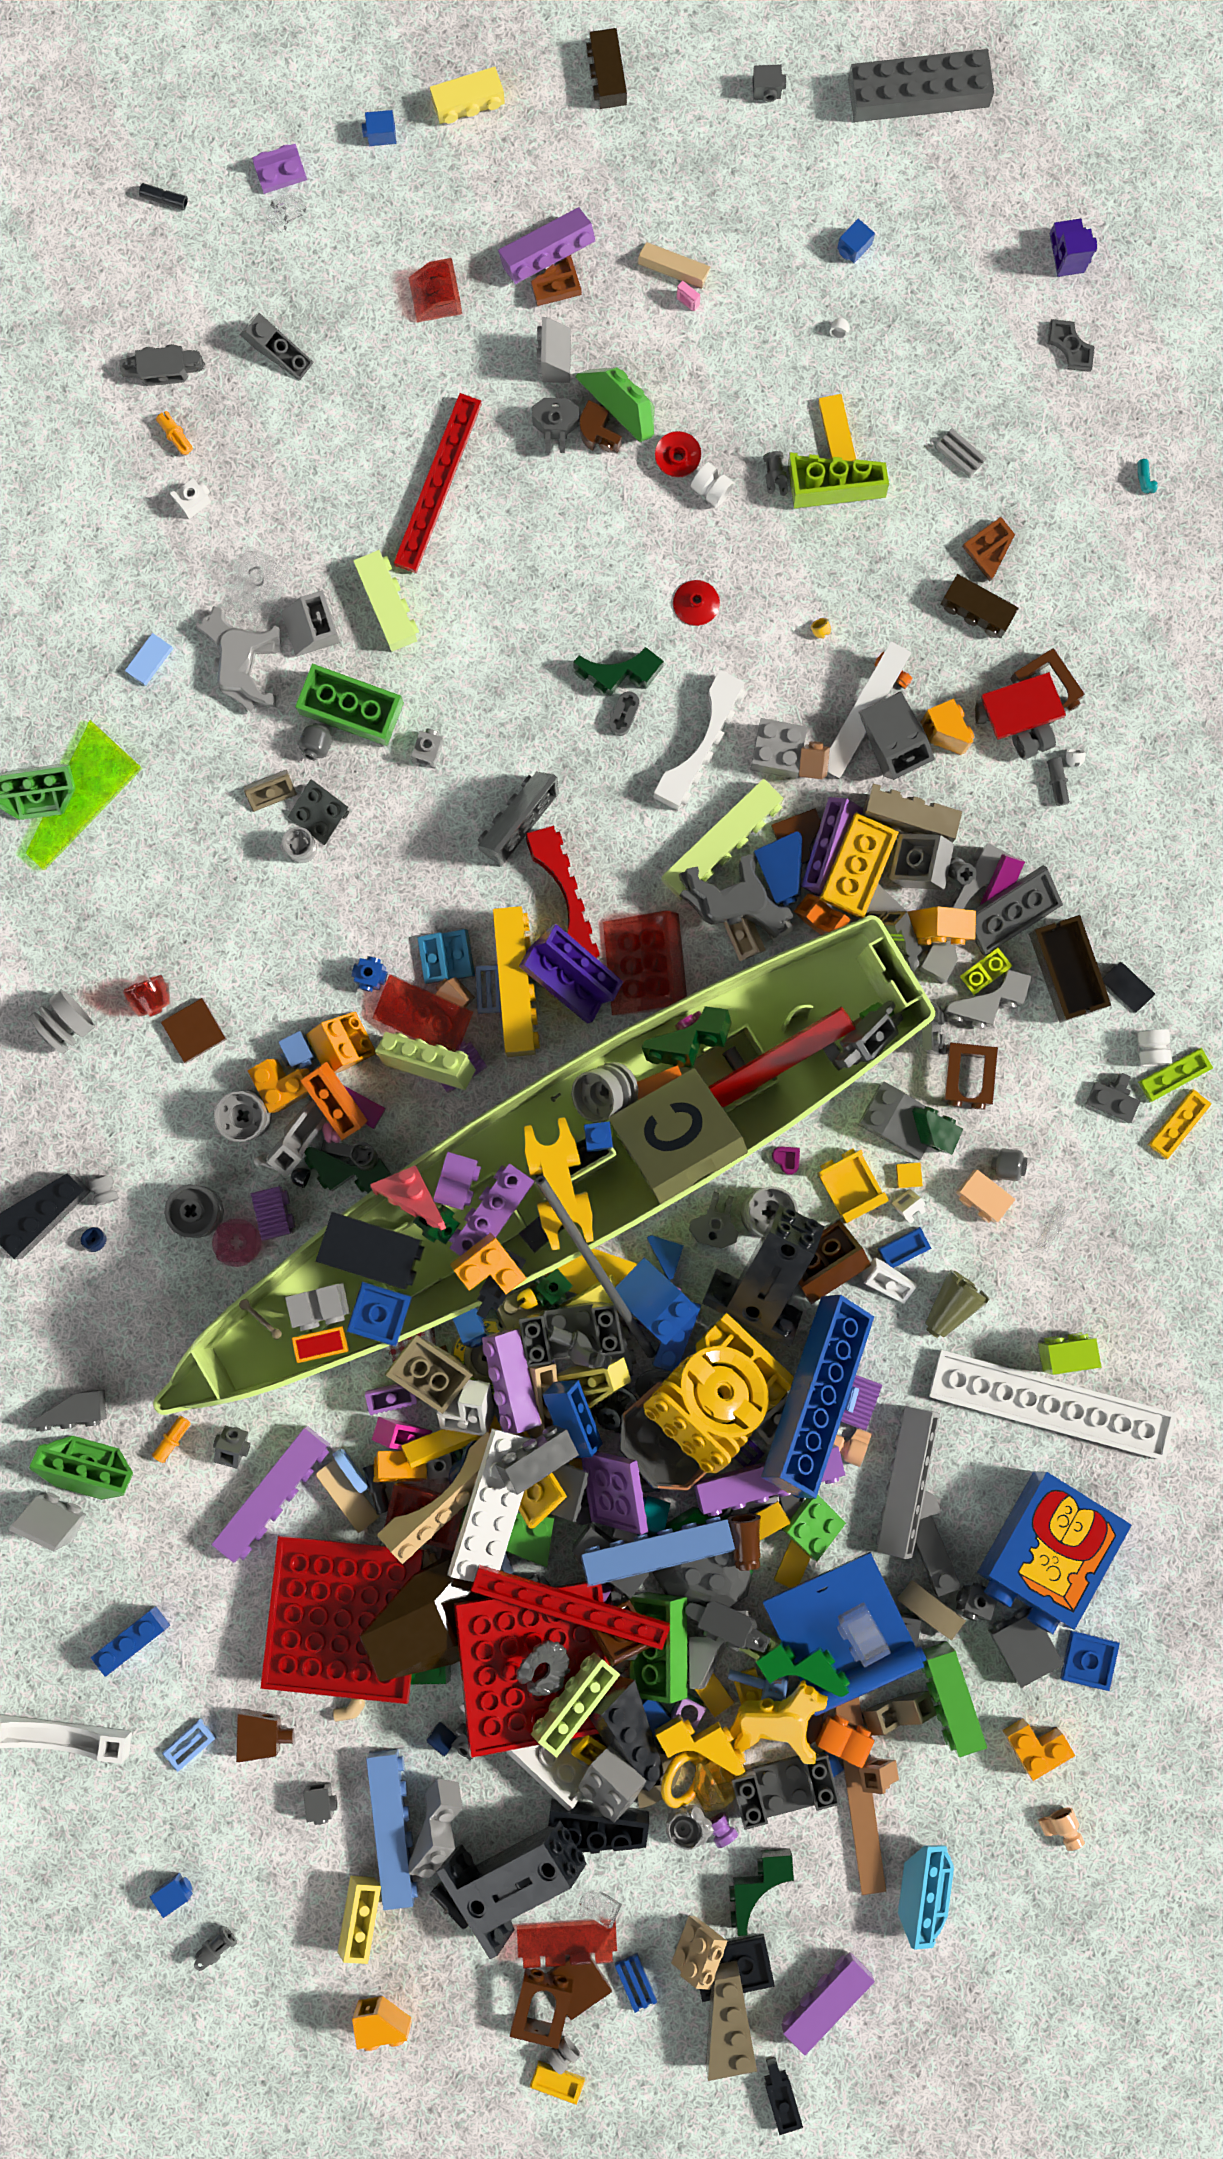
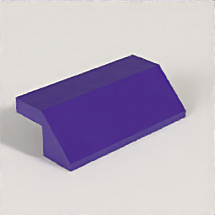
M553 924L529 947L519 965L523 971L587 1024L594 1021L602 1003L614 1001L623 984L619 977L557 924Z

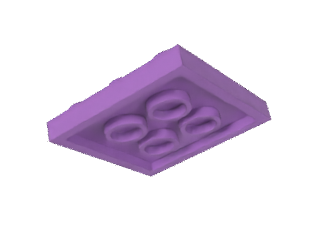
M598 1451L592 1457L581 1458L583 1471L588 1473L586 1491L591 1522L639 1535L648 1532L637 1460Z

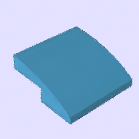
M467 929L417 937L425 984L438 983L445 978L450 980L454 977L463 979L475 976Z

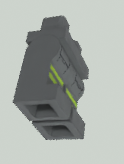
M869 911L865 917L873 915L882 921L911 971L914 972L920 965L917 956L922 951V948L918 944L908 913L905 911Z

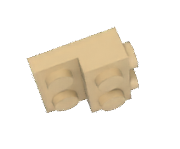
M688 1916L671 1964L681 1971L680 1976L693 1987L710 1990L720 1960L723 1957L727 1940L697 1917Z

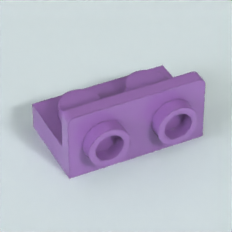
M296 144L283 145L279 149L261 152L257 156L252 157L264 194L307 180Z

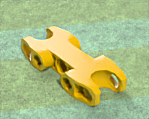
M565 1117L558 1119L560 1136L555 1144L550 1146L540 1144L535 1138L532 1126H525V1155L530 1175L543 1173L572 1221L581 1226L586 1243L594 1241L592 1232L593 1215L587 1192L574 1194L568 1167L580 1165L581 1163L575 1139L569 1130ZM548 1201L537 1203L542 1228L549 1239L552 1250L560 1249L558 1231L563 1224Z

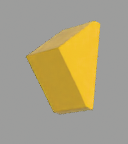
M595 1735L578 1737L571 1744V1754L589 1766L607 1749Z

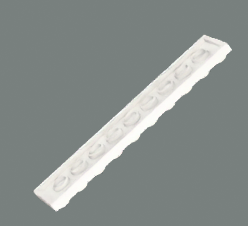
M944 1350L939 1351L928 1397L1164 1461H1166L1177 1415L1174 1412Z

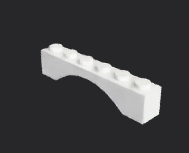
M719 670L708 693L710 724L703 742L688 760L664 773L654 792L653 798L678 811L681 805H687L692 795L689 793L692 784L697 786L703 774L699 772L703 764H709L714 754L711 752L714 743L719 745L724 735V732L721 731L725 723L728 725L731 723L735 712L732 711L735 704H741L746 694V691L743 690L745 682Z
M0 1715V1748L53 1749L83 1755L96 1761L122 1764L129 1757L132 1731Z

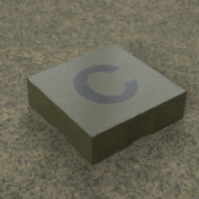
M695 1068L608 1118L616 1136L630 1158L638 1165L644 1180L660 1204L691 1187L700 1178L720 1170L748 1153L741 1134Z

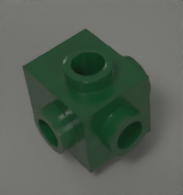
M443 1204L440 1208L437 1207L446 1229L440 1230L427 1224L426 1219L419 1215L414 1219L413 1223L423 1230L422 1235L433 1243L439 1240L445 1245L461 1224L453 1218L455 1213Z
M557 1268L550 1275L547 1276L545 1274L539 1277L534 1282L537 1286L532 1291L535 1294L537 1303L548 1309L553 1304L555 1307H558L565 1301L567 1297L564 1294L573 1285Z

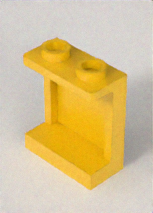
M854 1148L841 1154L842 1160L834 1163L832 1159L820 1166L822 1170L817 1172L844 1224L889 1201L886 1193L882 1192L866 1163L862 1150L855 1152Z

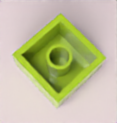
M1088 1333L1068 1334V1339L1058 1336L1046 1337L1043 1343H1038L1041 1367L1044 1373L1056 1375L1102 1368L1097 1338L1089 1337Z

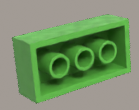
M312 663L295 708L299 715L388 746L404 702L401 695Z
M651 1592L633 1595L630 1598V1602L637 1613L670 1623V1629L662 1650L650 1647L638 1653L635 1660H630V1679L635 1680L641 1699L669 1704L686 1699L687 1613L685 1612L687 1597Z
M947 1641L922 1649L927 1660L923 1662L925 1667L921 1668L922 1673H925L926 1678H929L926 1686L934 1702H937V1706H934L938 1721L941 1722L942 1727H945L941 1731L946 1745L949 1746L950 1751H955L959 1758L987 1749L956 1651Z

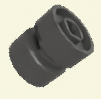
M1049 723L1012 735L1014 747L1022 760L1037 755L1038 750L1045 752L1056 746L1055 735Z

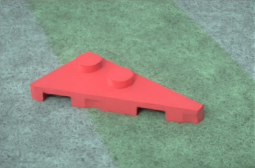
M416 1165L370 1184L375 1195L380 1193L388 1198L389 1203L400 1206L402 1210L414 1217L421 1216L426 1219L427 1224L434 1228L446 1229L444 1221Z

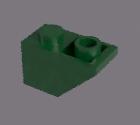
M925 1106L924 1109L914 1107L912 1112L921 1143L938 1152L953 1155L963 1128L955 1124L956 1120L945 1115L942 1117L938 1116L939 1111L931 1107Z

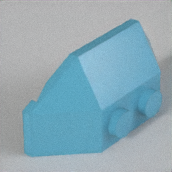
M925 1845L904 1862L898 1915L909 1944L914 1950L933 1948L936 1943L935 1939L940 1934L948 1918L954 1865L945 1845Z

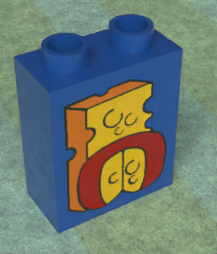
M1034 1471L977 1571V1574L990 1581L984 1593L1011 1608L1016 1598L1032 1608L1026 1619L1052 1635L1058 1625L1075 1630L1132 1525L1052 1474L1044 1471Z

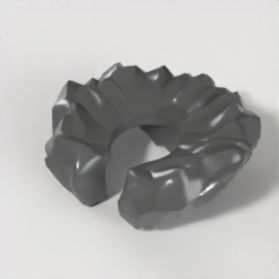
M545 1640L535 1645L527 1658L522 1659V1663L515 1672L516 1679L520 1684L526 1683L527 1690L536 1696L549 1695L559 1691L564 1686L565 1675L571 1671L568 1668L569 1658L566 1654V1649L559 1642ZM544 1662L548 1663L549 1668L546 1675L533 1682L532 1678L537 1666Z

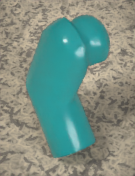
M1140 459L1137 462V473L1141 490L1145 494L1155 493L1158 483L1155 480L1150 481L1149 460Z

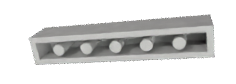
M905 1406V1409L900 1414L901 1430L895 1439V1448L897 1450L895 1458L892 1459L890 1465L892 1476L885 1491L887 1501L886 1506L883 1507L881 1512L882 1527L876 1537L877 1552L902 1559L913 1557L940 1413Z

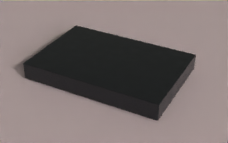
M764 1934L727 1942L719 1964L737 1961L743 1993L775 1987ZM711 1987L710 1990L699 1989L702 2002L711 2001Z

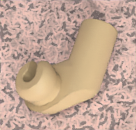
M351 1698L347 1707L334 1709V1721L357 1718L365 1707V1700Z

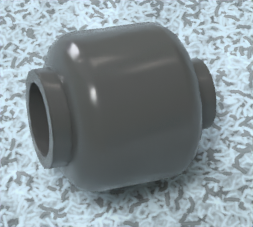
M313 723L304 728L298 746L305 758L315 761L316 758L326 757L333 738L327 727Z
M1002 1148L998 1152V1156L993 1155L991 1169L996 1170V1177L998 1179L1018 1181L1021 1176L1026 1175L1028 1158L1024 1157L1023 1152L1020 1150Z

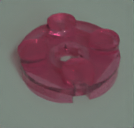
M230 1219L220 1224L212 1239V1247L216 1258L231 1267H242L251 1263L260 1253L262 1246L259 1231L254 1225L244 1219ZM234 1236H239V1240L243 1241V1246H239V1250H235L234 1246L231 1245V1239L234 1240Z

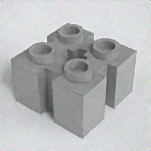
M343 1283L285 1297L292 1328L299 1326L300 1331L319 1327V1321L325 1320L326 1325L345 1320L344 1315L350 1313Z

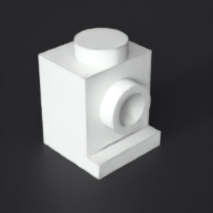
M194 478L176 492L172 491L170 493L175 503L189 519L211 503L207 495L210 493L208 488L202 481L197 483Z

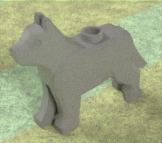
M213 606L211 614L203 618L202 624H196V629L211 640L220 651V657L215 658L214 663L215 672H218L217 683L220 691L239 702L252 714L256 711L254 705L276 707V695H273V693L262 694L250 675L256 654H276L280 652V628L273 626V628L264 632H250L235 628L227 623L225 612Z

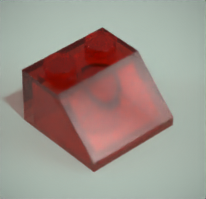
M452 258L428 262L408 277L417 323L462 314Z

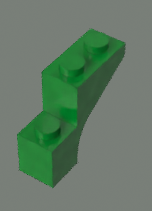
M780 1642L756 1660V1664L770 1684L780 1677L796 1675L838 1697H844L849 1693L848 1685L850 1681L843 1671L838 1673L833 1666L836 1662L828 1649L823 1651L821 1646L795 1663L796 1655L789 1645L784 1646Z

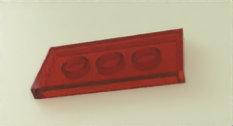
M389 974L373 1019L415 1039H421L429 1045L435 1046L438 1044L449 1051L456 1052L457 1050L459 1051L473 1011L395 975Z

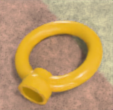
M683 1751L670 1762L661 1783V1795L666 1805L671 1808H680L695 1798L704 1781L705 1763L709 1760L707 1757L695 1751ZM690 1760L696 1766L694 1780L682 1796L674 1798L671 1794L673 1777L679 1767Z

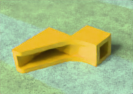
M681 1715L655 1729L656 1737L668 1758L679 1752L695 1751L734 1775H741L745 1772L742 1765L746 1762L739 1748L734 1750L730 1743L734 1740L727 1726L722 1728L719 1722L692 1736L695 1731L688 1719L684 1721Z

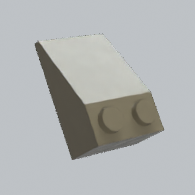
M418 1335L412 1337L385 1373L387 1377L442 1414L473 1375L461 1361Z

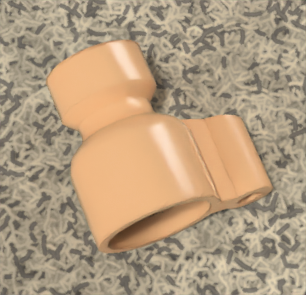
M858 1428L849 1441H846L840 1435H836L834 1444L839 1447L844 1461L860 1467L872 1434Z
M1062 1808L1052 1813L1051 1816L1038 1820L1045 1836L1060 1835L1064 1837L1063 1843L1067 1851L1077 1850L1085 1844L1081 1833L1077 1832L1079 1822L1072 1808Z

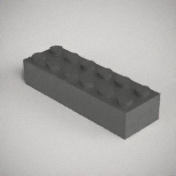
M988 49L851 64L848 77L854 123L989 108L994 95Z

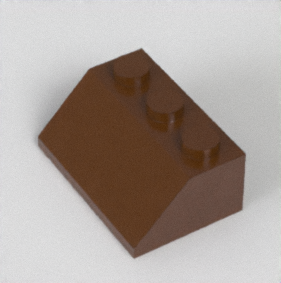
M841 1220L823 1230L816 1253L797 1285L811 1305L821 1299V1296L827 1295L871 1266L863 1247Z

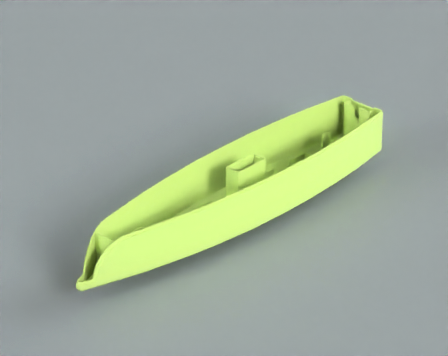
M870 915L776 954L713 983L619 1031L473 1119L399 1172L416 1165L432 1199H434L447 1152L478 1160L477 1166L481 1167L478 1181H472L470 1191L474 1192L471 1205H465L464 1210L445 1205L455 1213L453 1218L461 1223L457 1228L461 1231L467 1224L464 1218L472 1207L477 1210L482 1201L479 1197L487 1186L492 1188L497 1180L494 1176L502 1165L507 1167L510 1163L534 1180L535 1183L496 1237L503 1248L526 1260L521 1272L527 1279L514 1288L516 1289L582 1255L566 1229H563L558 1234L560 1249L552 1250L550 1242H548L536 1253L532 1251L518 1234L539 1217L537 1203L547 1201L536 1184L538 1176H531L525 1155L524 1127L531 1125L536 1140L544 1146H550L555 1144L560 1136L558 1119L565 1117L569 1130L575 1139L577 1150L585 1146L584 1125L593 1124L594 1122L582 1117L573 1104L571 1095L572 1085L580 1074L596 1069L606 1063L618 1062L631 1070L638 1082L674 1067L669 1064H653L646 1061L642 1045L647 1039L677 1031L675 1025L680 1020L697 1011H700L702 1014L704 1006L728 1009L732 1022L724 1047H708L700 1044L693 1068L696 1069L707 1087L733 1072L722 1055L725 1051L735 1046L745 1064L841 1006L851 1020L854 1021L860 1017L859 1013L877 1002L884 1004L892 1000L896 1005L893 1009L894 1014L900 1013L903 1016L902 1022L897 1026L899 1034L873 1060L860 1062L857 1065L853 1064L850 1068H842L838 1071L824 1050L821 1049L762 1084L754 1091L747 1093L724 1107L723 1110L741 1134L748 1153L720 1170L700 1178L691 1187L662 1204L658 1202L644 1180L638 1165L630 1158L610 1124L613 1149H606V1156L570 1176L574 1194L584 1192L588 1194L593 1215L592 1232L594 1241L587 1242L592 1250L704 1186L790 1129L929 1024L935 1017V1010L882 921L878 917ZM844 1036L835 1041V1044L839 1047L841 1052L843 1051V1047L839 1042L844 1038ZM682 1067L679 1069L681 1074L683 1075L684 1073L690 1071L693 1068ZM558 1093H561V1096H559L555 1102L551 1101L552 1096L554 1097ZM371 1191L343 1212L342 1215L423 1240L421 1245L425 1246L421 1261L416 1260L413 1270L417 1271L413 1286L408 1285L407 1289L404 1290L316 1262L327 1228L326 1225L231 1304L196 1338L177 1364L170 1382L155 1397L153 1401L154 1409L161 1415H167L189 1409L238 1401L280 1388L390 1346L386 1343L347 1332L362 1282L412 1297L398 1340L400 1342L480 1306L482 1302L477 1300L487 1278L469 1291L450 1266L454 1260L460 1257V1255L450 1249L453 1243L448 1241L445 1245L439 1240H436L434 1243L422 1235L423 1230L413 1223L416 1217L402 1210L400 1206L389 1203L387 1197L380 1193L375 1195ZM434 1202L437 1207L440 1208L442 1204ZM574 1222V1224L576 1225L577 1229L579 1230V1232L581 1233V1235H582L583 1238H584V1234H583V1230H582L581 1226ZM343 1283L350 1310L349 1314L344 1315L345 1320L326 1325L325 1320L319 1321V1327L300 1331L299 1326L292 1328L285 1297ZM243 1299L249 1300L250 1306L272 1327L281 1331V1337L274 1339L272 1333L250 1312L239 1307L240 1301ZM341 1326L344 1327L348 1352L297 1363L292 1342L293 1337Z

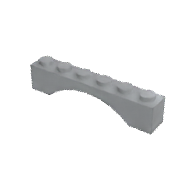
M987 843L983 848L979 847L972 858L976 861L973 866L976 869V877L970 884L963 885L961 890L959 888L955 890L950 900L954 902L951 908L963 909L976 892L989 885L1002 853L1009 856L1012 855L990 843ZM946 940V943H932L928 952L924 950L918 961L921 965L918 971L941 983H945L958 961L956 945H951V941Z

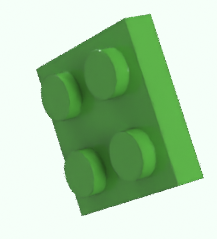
M817 1494L816 1499H805L789 1520L790 1524L785 1526L783 1531L812 1560L817 1562L845 1526L846 1522Z

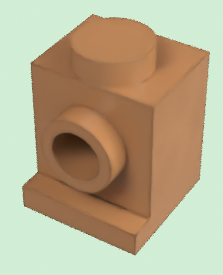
M875 1758L864 1764L863 1768L859 1767L862 1791L866 1793L884 1794L891 1784L899 1780L896 1760Z

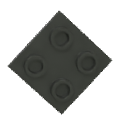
M310 779L288 818L298 826L307 829L314 838L326 845L341 819H345L350 811L347 810L349 808L347 805Z

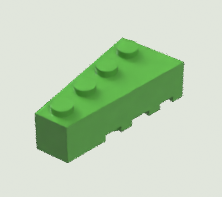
M469 1503L455 1514L454 1530L461 1531ZM518 1511L506 1551L547 1568L555 1515L549 1514L535 1528H529Z

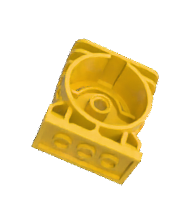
M727 1313L702 1335V1338L696 1343L697 1353L683 1360L643 1405L645 1415L650 1420L655 1421L663 1429V1432L668 1437L673 1438L681 1446L683 1452L692 1456L699 1463L701 1469L707 1473H718L731 1462V1458L736 1456L753 1431L763 1421L766 1412L776 1406L790 1390L794 1379L792 1374ZM717 1391L721 1393L723 1399L719 1397ZM731 1421L734 1422V1424H721V1423H728V1422H731Z

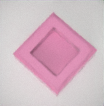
M682 280L677 286V299L690 310L695 311L700 305V294Z

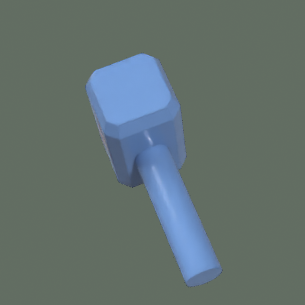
M732 1669L729 1670L728 1679L762 1689L761 1700L765 1698H770L773 1701L786 1699L789 1675L780 1677L770 1684L766 1677L761 1679Z

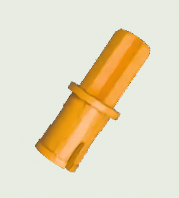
M164 411L165 416L163 413H160L156 417V421L165 431L166 438L173 442L181 454L188 455L193 450V447L183 434L182 427L175 423L168 411Z
M179 1416L169 1431L163 1434L164 1438L151 1455L159 1462L165 1463L175 1446L180 1445L179 1440L189 1428L190 1421L183 1416Z

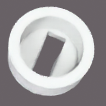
M844 318L835 319L831 324L830 335L838 339H845L848 336L849 323Z
M1067 749V764L1071 767H1074V765L1076 767L1081 766L1085 760L1086 751Z

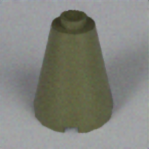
M951 1269L925 1321L928 1326L926 1330L936 1338L939 1336L946 1337L986 1305L990 1298L982 1290L978 1293L974 1283Z

